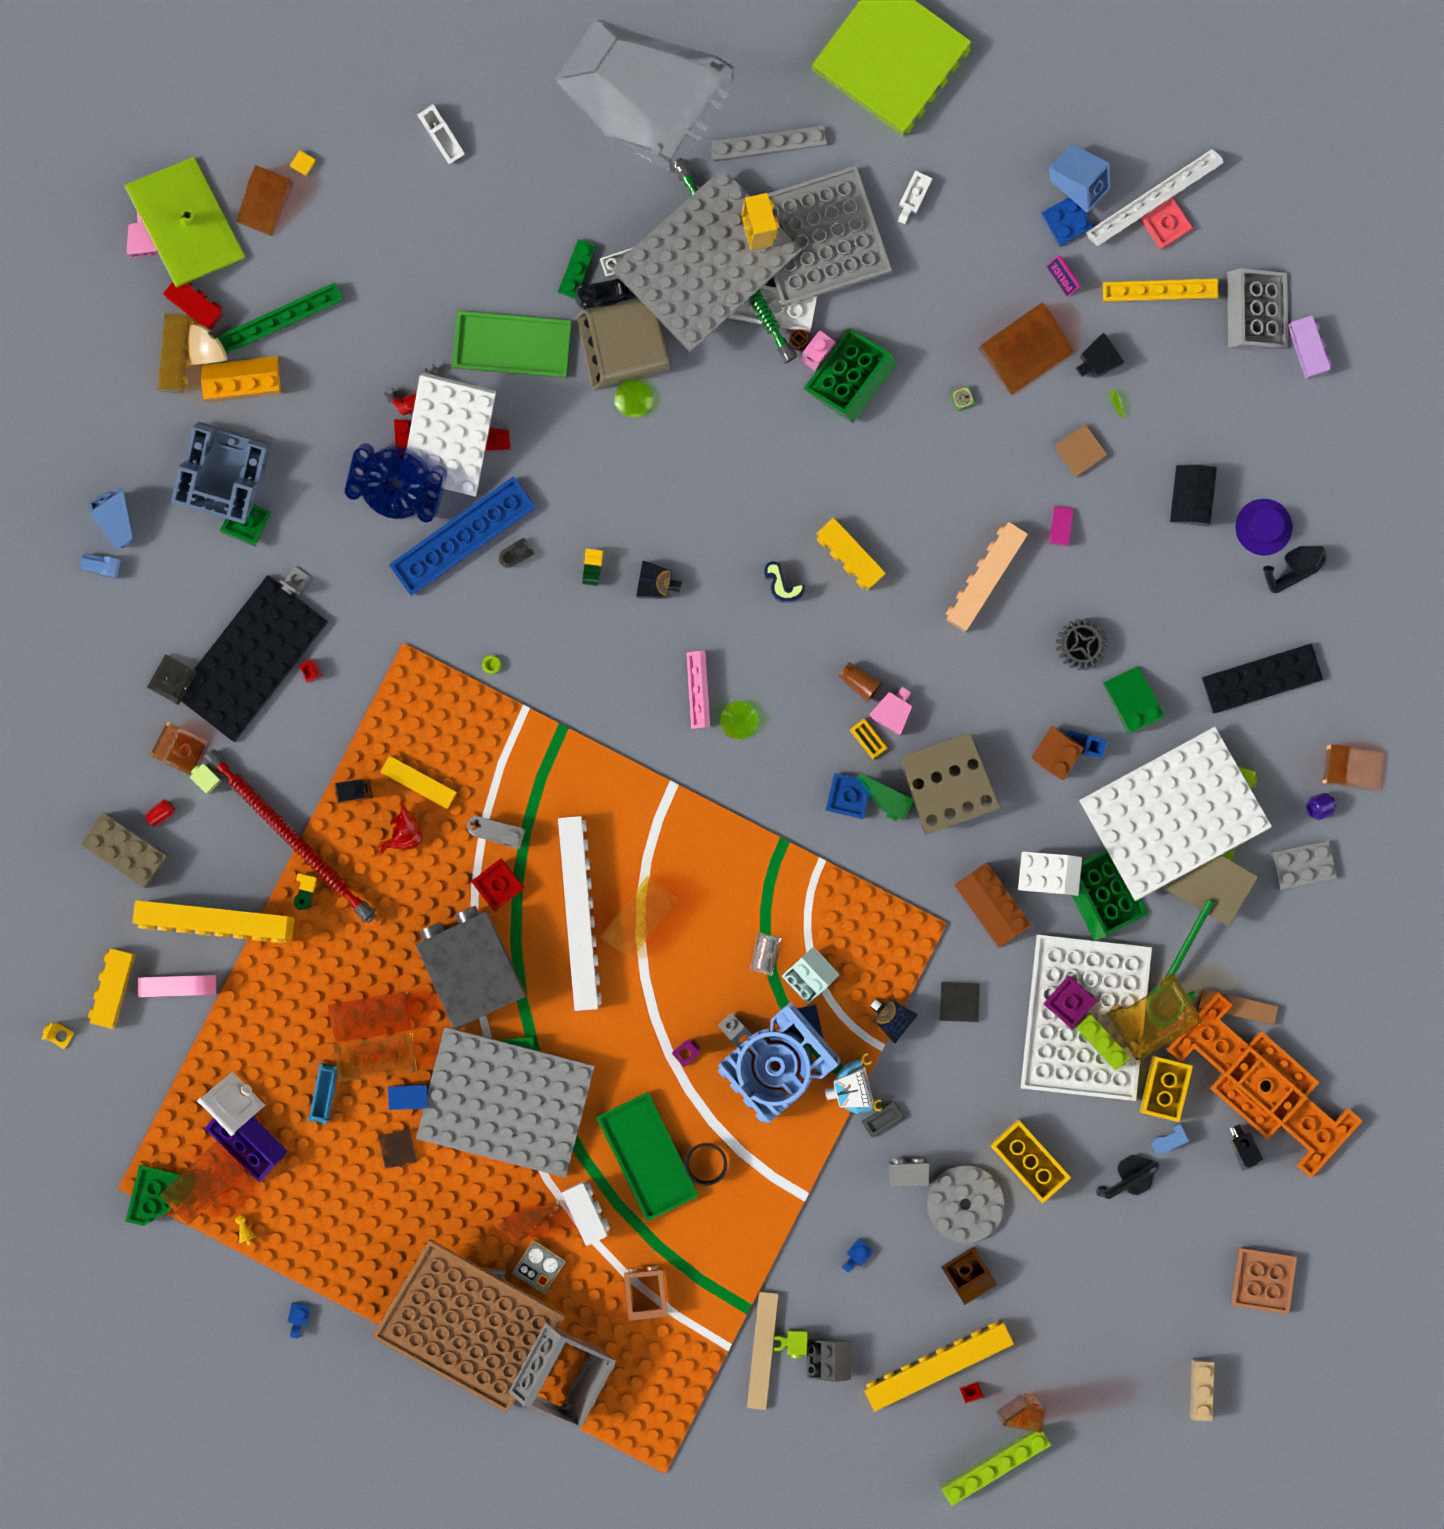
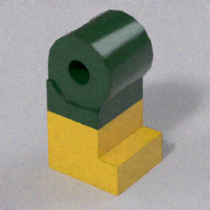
M585 549L582 584L598 586L603 559L602 550Z
M303 873L297 874L296 881H300L301 884L298 895L295 896L293 903L298 910H306L311 907L319 877Z

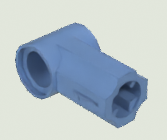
M84 553L81 559V570L117 579L121 560Z

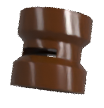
M803 329L792 331L789 343L794 350L801 351L806 348L809 339L808 334Z

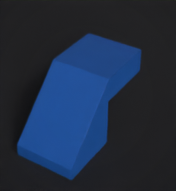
M1071 730L1068 731V736L1084 745L1081 754L1102 759L1108 740Z

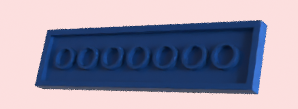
M513 476L394 560L389 566L410 596H413L536 507Z

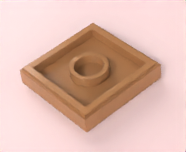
M1086 424L1054 445L1055 450L1075 478L1107 456Z

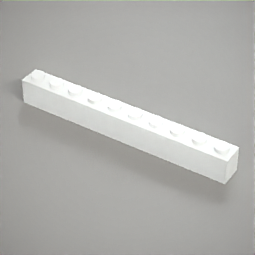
M581 816L558 818L574 1011L598 1009V1005H602L601 993H597V985H600L599 974H595V966H598V956L594 955L593 947H597L596 935H592V928H595L594 916H590V909L593 908V898L589 897L588 889H592L591 878H587V870H590L589 858H585V851H588V840L584 839L583 832H587L586 820H582Z

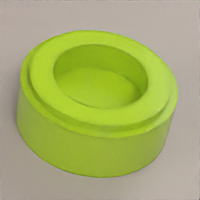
M494 655L486 656L482 661V668L487 674H496L501 669V661Z

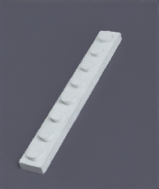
M1211 149L1087 231L1088 238L1096 246L1104 243L1163 202L1168 201L1171 197L1224 163L1222 157Z

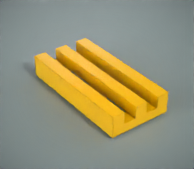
M865 718L849 729L872 760L888 749ZM862 724L867 727L882 748L880 750L861 727ZM857 728L876 751L875 754L871 752L855 731Z

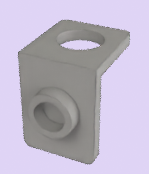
M294 567L286 579L279 582L283 584L282 589L291 595L294 592L298 595L310 577L297 567ZM295 574L302 576L303 580L299 585L292 583L291 579Z
M730 1013L718 1024V1027L737 1047L743 1043L739 1042L741 1036L747 1035L744 1041L752 1036L733 1013Z

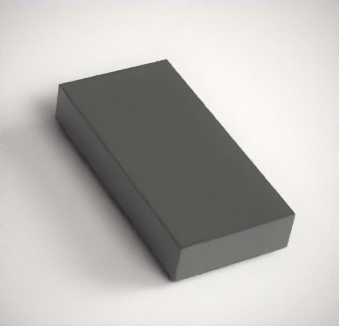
M893 1101L883 1107L881 1111L875 1112L861 1122L871 1138L902 1120L904 1116Z

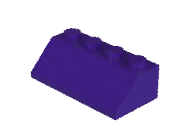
M251 1117L232 1136L228 1134L215 1118L204 1128L258 1182H261L288 1153L284 1146L255 1117Z

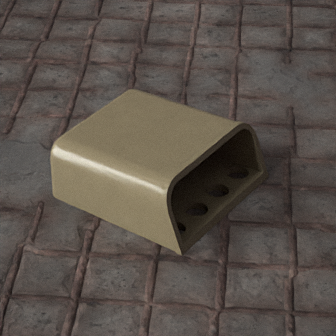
M640 300L585 309L576 315L592 391L666 373L670 370L661 322ZM587 318H588V322H589V327H590V328H587V327L584 325V322H585V320H586ZM590 337H592L594 347L588 343ZM595 355L598 365L594 364L592 361ZM599 373H600V382H598V381L596 380V377H597V375H598Z
M970 734L960 735L902 757L901 765L925 835L1000 809ZM985 803H991L989 806L982 805ZM973 808L972 812H965V810ZM955 814V817L953 819L946 818L948 816ZM937 821L936 825L934 826L928 825L929 823Z

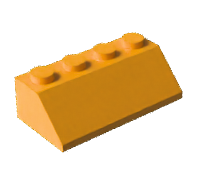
M278 356L202 365L201 384L203 400L206 403L282 394Z

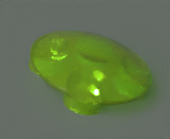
M630 380L618 388L615 395V403L619 412L630 418H638L646 415L651 409L653 394L649 386L644 382Z
M735 701L723 709L720 715V725L727 736L733 739H745L756 730L758 715L750 704L743 701Z

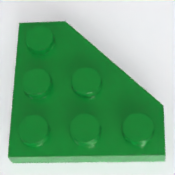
M140 1164L125 1222L141 1226L149 1224L191 1198L197 1178Z

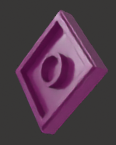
M1068 975L1046 999L1043 1005L1070 1029H1073L1098 1000Z

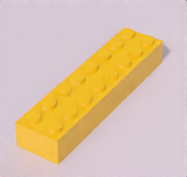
M135 900L132 923L138 924V928L154 930V926H157V930L173 932V928H176V932L192 934V930H195V934L211 936V932H214V936L229 938L230 934H233V938L248 940L249 936H252V940L267 942L268 938H271V942L286 944L287 940L292 941L295 918Z

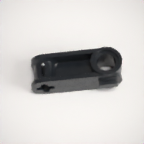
M620 279L578 285L575 301L580 308L585 310L594 308L597 305L632 298L633 295ZM581 293H588L590 300L583 299Z

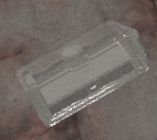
M762 933L757 934L750 964L751 971L768 975L773 974L781 938Z

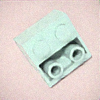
M813 946L782 977L809 1004L840 974Z

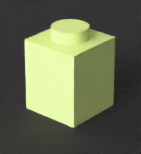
M198 764L191 771L192 775L190 778L206 794H210L222 782L206 764Z

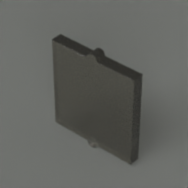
M410 1129L397 1132L393 1130L392 1133L378 1136L385 1169L396 1166L403 1167L405 1164L417 1162Z

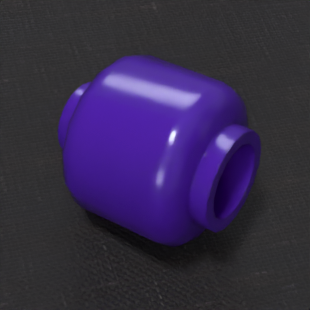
M1320 793L1310 797L1306 804L1307 813L1316 820L1332 816L1336 808L1335 799L1327 793Z

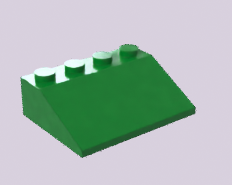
M848 328L803 389L835 413L854 423L898 362L890 352Z
M1106 849L1082 861L1078 896H1071L1094 941L1106 937L1148 914L1142 900L1135 901Z

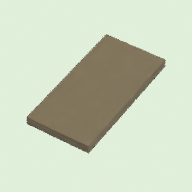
M1220 855L1162 888L1199 910L1203 909L1207 899L1214 901L1215 903L1208 915L1229 927L1258 876Z

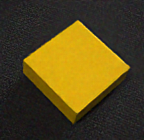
M299 150L290 167L307 177L316 163V159Z

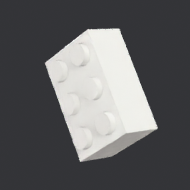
M1022 852L1018 890L1078 896L1082 857Z
M584 1180L564 1189L562 1195L585 1245L588 1246L607 1237L610 1226L606 1218L602 1219L600 1215L602 1209L598 1200L595 1202L592 1195L594 1191L590 1183L586 1184Z

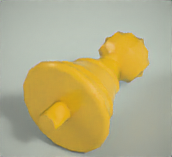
M238 1215L235 1219V1222L240 1225L238 1243L246 1241L247 1245H251L250 1240L257 1236L244 1224L246 1217Z

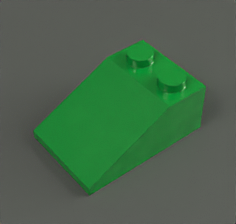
M1138 666L1103 682L1127 735L1165 717Z

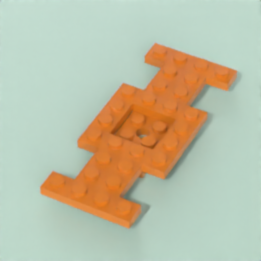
M1217 992L1166 1050L1181 1063L1193 1049L1199 1052L1222 1073L1210 1086V1089L1267 1140L1282 1126L1308 1149V1152L1296 1165L1312 1178L1361 1124L1362 1120L1349 1108H1346L1335 1121L1325 1114L1307 1097L1318 1085L1319 1081L1261 1030L1249 1044L1243 1041L1220 1020L1232 1007V1004ZM1265 1080L1271 1084L1268 1091H1262L1260 1088V1084Z

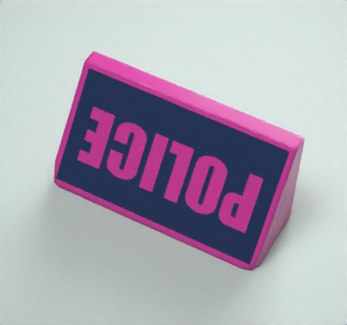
M1058 255L1046 267L1064 294L1069 297L1079 290L1080 283L1062 257Z

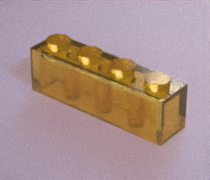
M164 313L157 388L160 392L183 394L184 389L187 388L188 379L185 377V370L189 369V358H187V351H189L188 338L191 324H193L188 315Z

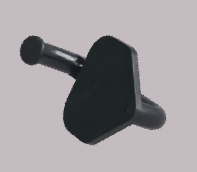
M1299 546L1288 552L1284 559L1293 571L1275 580L1273 575L1274 567L1264 566L1263 571L1269 590L1272 593H1278L1318 572L1327 560L1324 547Z
M1130 1155L1121 1160L1117 1166V1171L1122 1181L1109 1189L1099 1186L1096 1193L1099 1197L1111 1199L1126 1189L1132 1195H1140L1150 1189L1154 1174L1160 1165L1157 1161L1137 1155Z

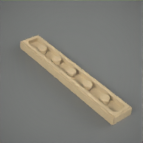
M759 1291L747 1408L766 1410L778 1293Z

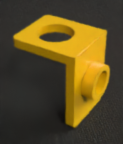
M51 1022L45 1026L42 1032L44 1035L41 1039L49 1040L65 1049L72 1039L74 1032L58 1022ZM59 1031H65L67 1034V1039L64 1042H59L56 1038V1034Z

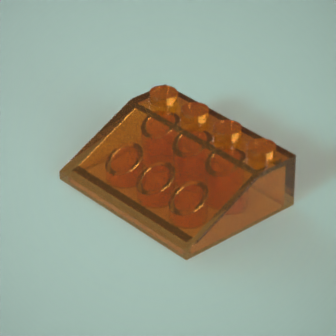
M1043 302L979 347L980 352L1011 396L1074 352L1055 318Z

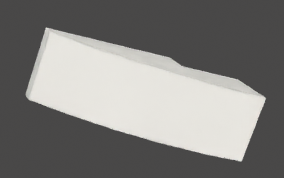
M433 104L416 114L448 164L465 154Z

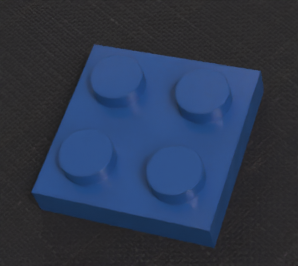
M1070 198L1041 212L1059 247L1093 228L1084 210Z
M834 773L826 811L863 819L869 793L858 778Z

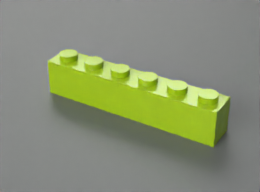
M1038 1425L940 1485L941 1490L950 1505L953 1506L1051 1446Z

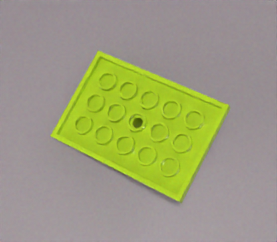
M194 157L125 184L124 187L176 288L245 259V255Z

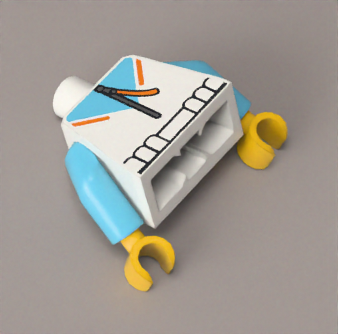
M868 1053L860 1054L859 1059L846 1064L837 1073V1077L833 1081L834 1087L825 1089L827 1100L837 1098L841 1108L845 1107L846 1110L856 1114L870 1112L872 1109L876 1111L882 1110L881 1106L876 1107V1103L882 1100L872 1097L865 1066L862 1067V1064L869 1065L872 1060L864 1062V1057Z

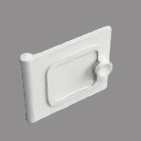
M233 1072L197 1101L220 1123L230 1136L234 1135L243 1124L265 1106L252 1092V1088L244 1084Z

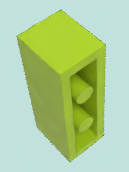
M1088 1014L1075 1026L1076 1030L1113 1070L1117 1071L1130 1059L1126 1052L1092 1015Z

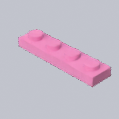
M705 651L687 652L691 729L710 727L706 654Z

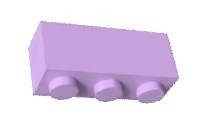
M1312 315L1291 322L1288 328L1305 379L1330 371L1332 363L1330 357L1325 354L1324 348H1326L1323 337L1320 338L1318 330H1320L1317 319L1314 320Z

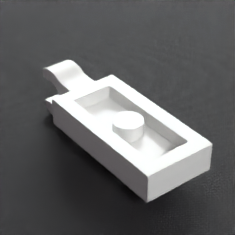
M915 170L899 203V206L903 208L898 220L899 222L905 224L910 212L917 213L932 181L931 177Z

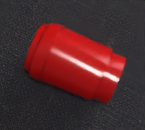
M163 799L144 816L149 824L155 827L171 817L176 810L170 801Z

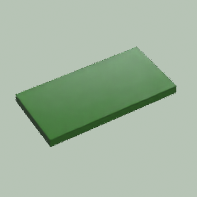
M457 311L452 368L567 378L572 321Z

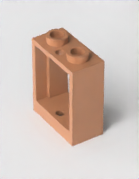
M658 1265L647 1266V1270H639V1267L628 1268V1272H624L629 1321L667 1317L663 1268H659ZM658 1275L662 1307L633 1310L630 1278Z

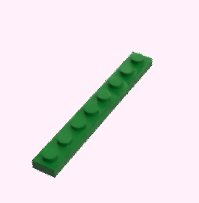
M336 282L214 338L220 340L227 355L344 301Z

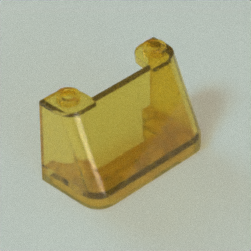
M1174 973L1163 976L1158 984L1159 989L1126 1008L1124 1005H1116L1107 1013L1136 1060L1149 1056L1195 1028L1202 1021Z

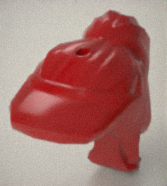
M403 801L399 802L400 814L389 821L390 825L396 823V826L392 828V838L379 843L378 852L380 855L387 848L411 850L422 842L423 836L421 831L418 830L417 820L407 810Z

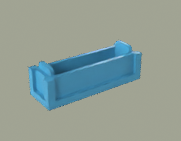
M319 1063L310 1116L307 1121L328 1124L339 1066Z

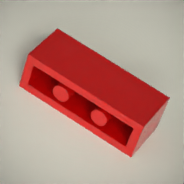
M172 281L163 293L165 298L211 332L224 316L221 311L222 307L215 301L210 303L206 300L207 295L201 290L195 291L192 289L191 286L193 284L191 282L176 288Z

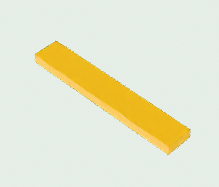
M1218 278L1103 282V302L1218 299Z

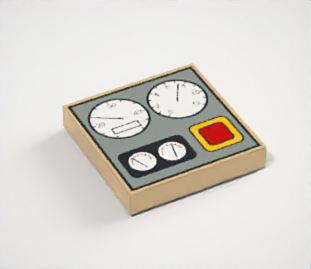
M533 1240L512 1273L545 1294L566 1261Z

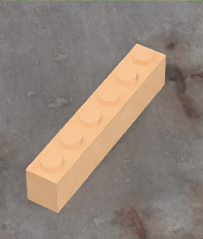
M1010 522L1006 526L1002 524L996 533L999 535L996 542L992 540L986 549L989 551L986 558L981 557L976 565L979 569L975 574L971 573L966 582L969 585L965 590L961 588L956 596L958 602L955 606L951 604L946 612V615H948L946 621L964 632L969 628L1028 535Z

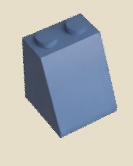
M1071 144L1067 150L1065 149L1057 161L1050 165V181L1086 212H1089L1111 188L1109 162L1074 144Z

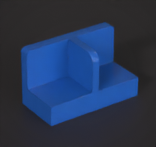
M428 1084L389 1086V1110L426 1109L428 1107Z

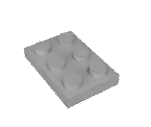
M1329 841L1271 852L1279 890L1337 878Z

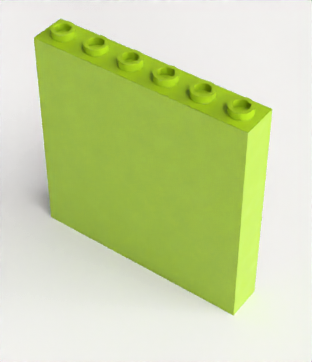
M860 0L813 62L811 70L903 137L905 133L909 134L914 128L915 124L913 122L917 117L920 119L926 111L924 107L927 103H932L938 95L936 91L939 87L943 88L949 80L947 76L950 72L955 73L960 66L959 60L962 57H967L971 51V48H969L971 41L915 0Z

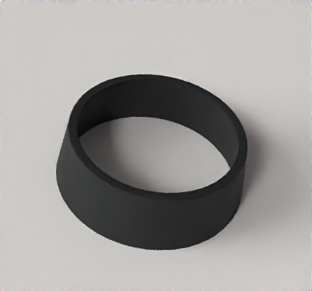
M701 1143L694 1146L688 1152L685 1160L687 1175L699 1185L709 1186L716 1184L724 1177L727 1171L725 1153L718 1146L711 1143ZM702 1146H710L717 1149L724 1161L723 1170L720 1175L710 1181L696 1178L689 1168L691 1154Z

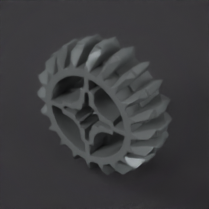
M1076 619L1075 626L1071 621L1068 622L1070 629L1063 626L1062 629L1065 634L1062 632L1058 633V636L1063 639L1056 640L1057 644H1062V646L1056 648V651H1063L1059 658L1066 657L1063 661L1064 664L1071 661L1070 668H1073L1075 664H1077V670L1081 669V665H1083L1084 670H1088V664L1094 668V660L1097 663H1101V659L1098 656L1105 657L1106 655L1101 649H1108V646L1102 645V643L1108 641L1107 638L1101 639L1105 632L1098 633L1097 630L1101 626L1098 625L1094 629L1092 627L1094 621L1087 625V619H1083L1082 624H1080L1079 619ZM1078 629L1087 630L1091 632L1093 636L1087 638L1083 637L1078 632ZM1072 632L1075 643L1067 649V638ZM1078 640H1080L1081 642H1086L1090 640L1084 646L1086 647V649H1083L1082 647L1073 649L1077 646V644H1079ZM1096 640L1097 650L1092 657L1089 645ZM1080 652L1087 660L1076 659L1071 653Z

